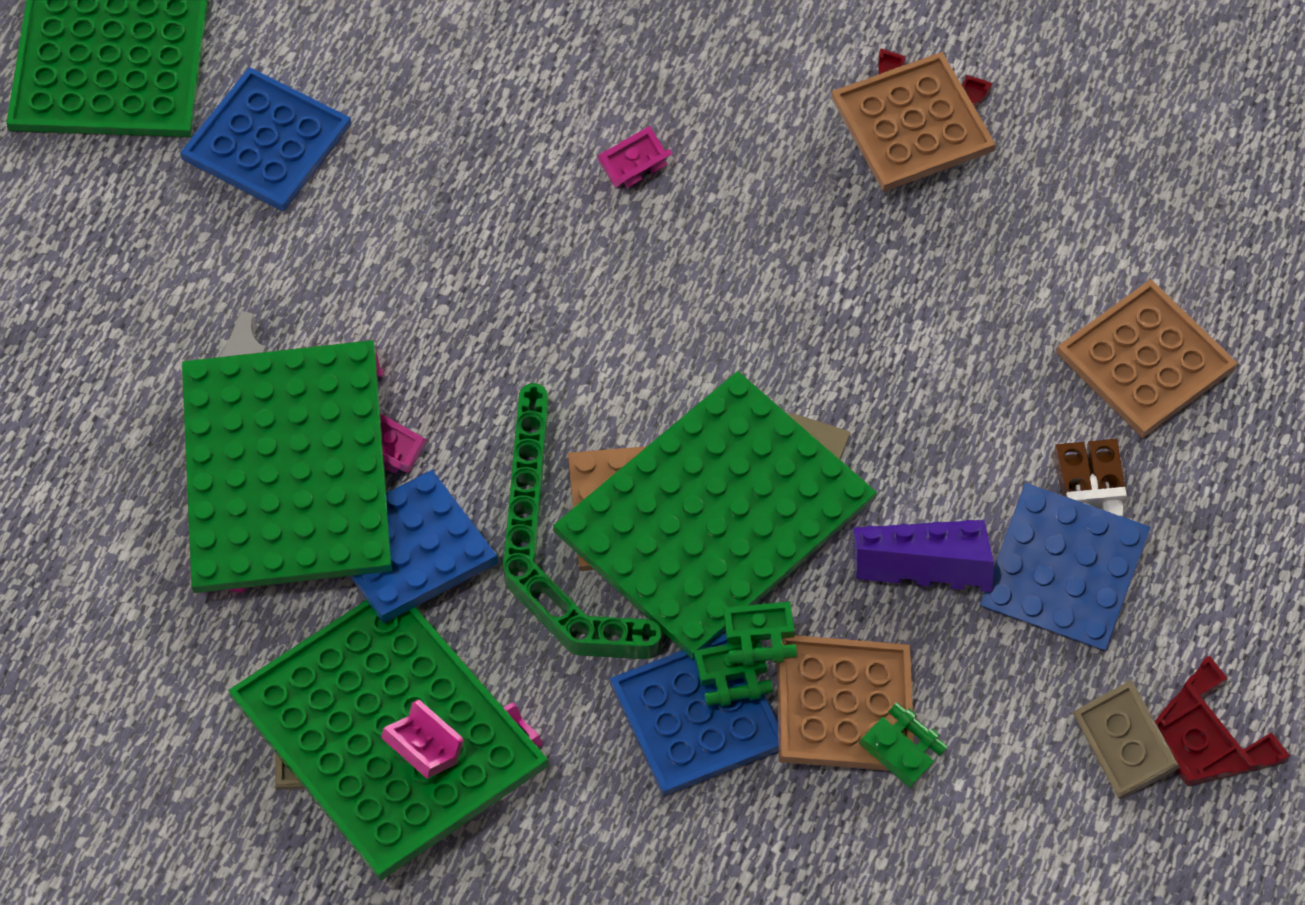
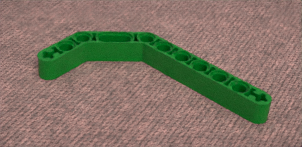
M529 383L522 387L518 398L503 562L505 585L572 654L593 657L652 659L661 650V628L656 622L649 619L586 616L535 564L548 421V394L544 386L537 383ZM531 402H536V411H530ZM529 429L537 430L534 433L525 432ZM526 457L535 458V459L532 460V461H524V460H523V459L526 458ZM524 485L532 486V488L526 490L520 487ZM520 514H529V515H530V516L527 517V518H519V517H517V516L520 515ZM519 542H524L528 544L524 547L515 546V544ZM516 571H522L525 573L522 576L512 575V573ZM537 593L546 594L565 615L561 617L552 616L533 596ZM581 633L585 634L587 637L584 639H575L573 636ZM611 635L620 637L617 641H609L606 638ZM628 635L632 636V641H628ZM644 637H649V641H643Z

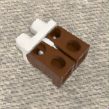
M1118 440L1088 441L1087 449L1085 442L1056 444L1052 458L1058 475L1061 495L1123 517V506L1127 495L1124 487ZM1100 449H1108V450H1109V451L1097 452V451L1100 450ZM1068 452H1076V453H1077V454L1065 455V454L1068 453Z

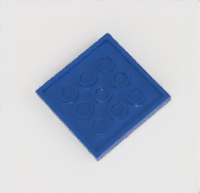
M248 67L182 149L180 155L181 159L284 212L352 125L351 117Z
M430 470L386 493L392 571L353 575L350 578L380 620L385 623L498 564L497 554L433 470Z
M1025 482L994 565L993 591L984 592L980 607L1106 651L1151 527Z
M726 634L717 637L706 648L727 644ZM683 650L610 678L612 690L662 797L778 752V722L765 696L761 695L760 699L751 701L749 698L731 701V705L720 707L719 704L706 706L704 693L716 691L715 684L701 686L695 660L690 658ZM744 678L726 681L728 688L746 684Z

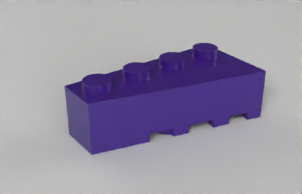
M985 520L853 528V561L856 579L900 583L902 579H911L917 585L930 586L932 581L951 583L952 589L964 590L965 585L981 586L980 591L983 592L993 591L994 560Z

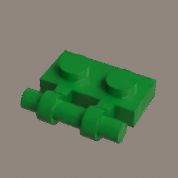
M790 601L724 608L727 644L741 642V649L728 651L729 664L743 663V666L754 665L756 661L773 660V663H781L787 658H797L796 644L782 645V638L794 637ZM771 640L770 647L752 648L751 641Z
M751 641L752 648L762 647L760 641ZM741 642L694 651V660L701 686L715 684L716 691L704 693L706 706L719 704L720 707L731 705V701L749 698L751 701L760 699L761 695L773 693L770 679L758 682L756 677L758 674L767 673L766 661H756L754 665L743 666V663L729 664L728 651L741 649ZM739 678L745 679V685L728 688L726 681Z
M896 702L888 713L898 721L892 725L882 717L862 737L859 744L911 788L934 763V760L926 752L931 749L940 757L947 750L948 746L939 739V733L933 728L929 730L916 719L917 714L910 708L906 710ZM906 729L921 740L917 745L903 734Z

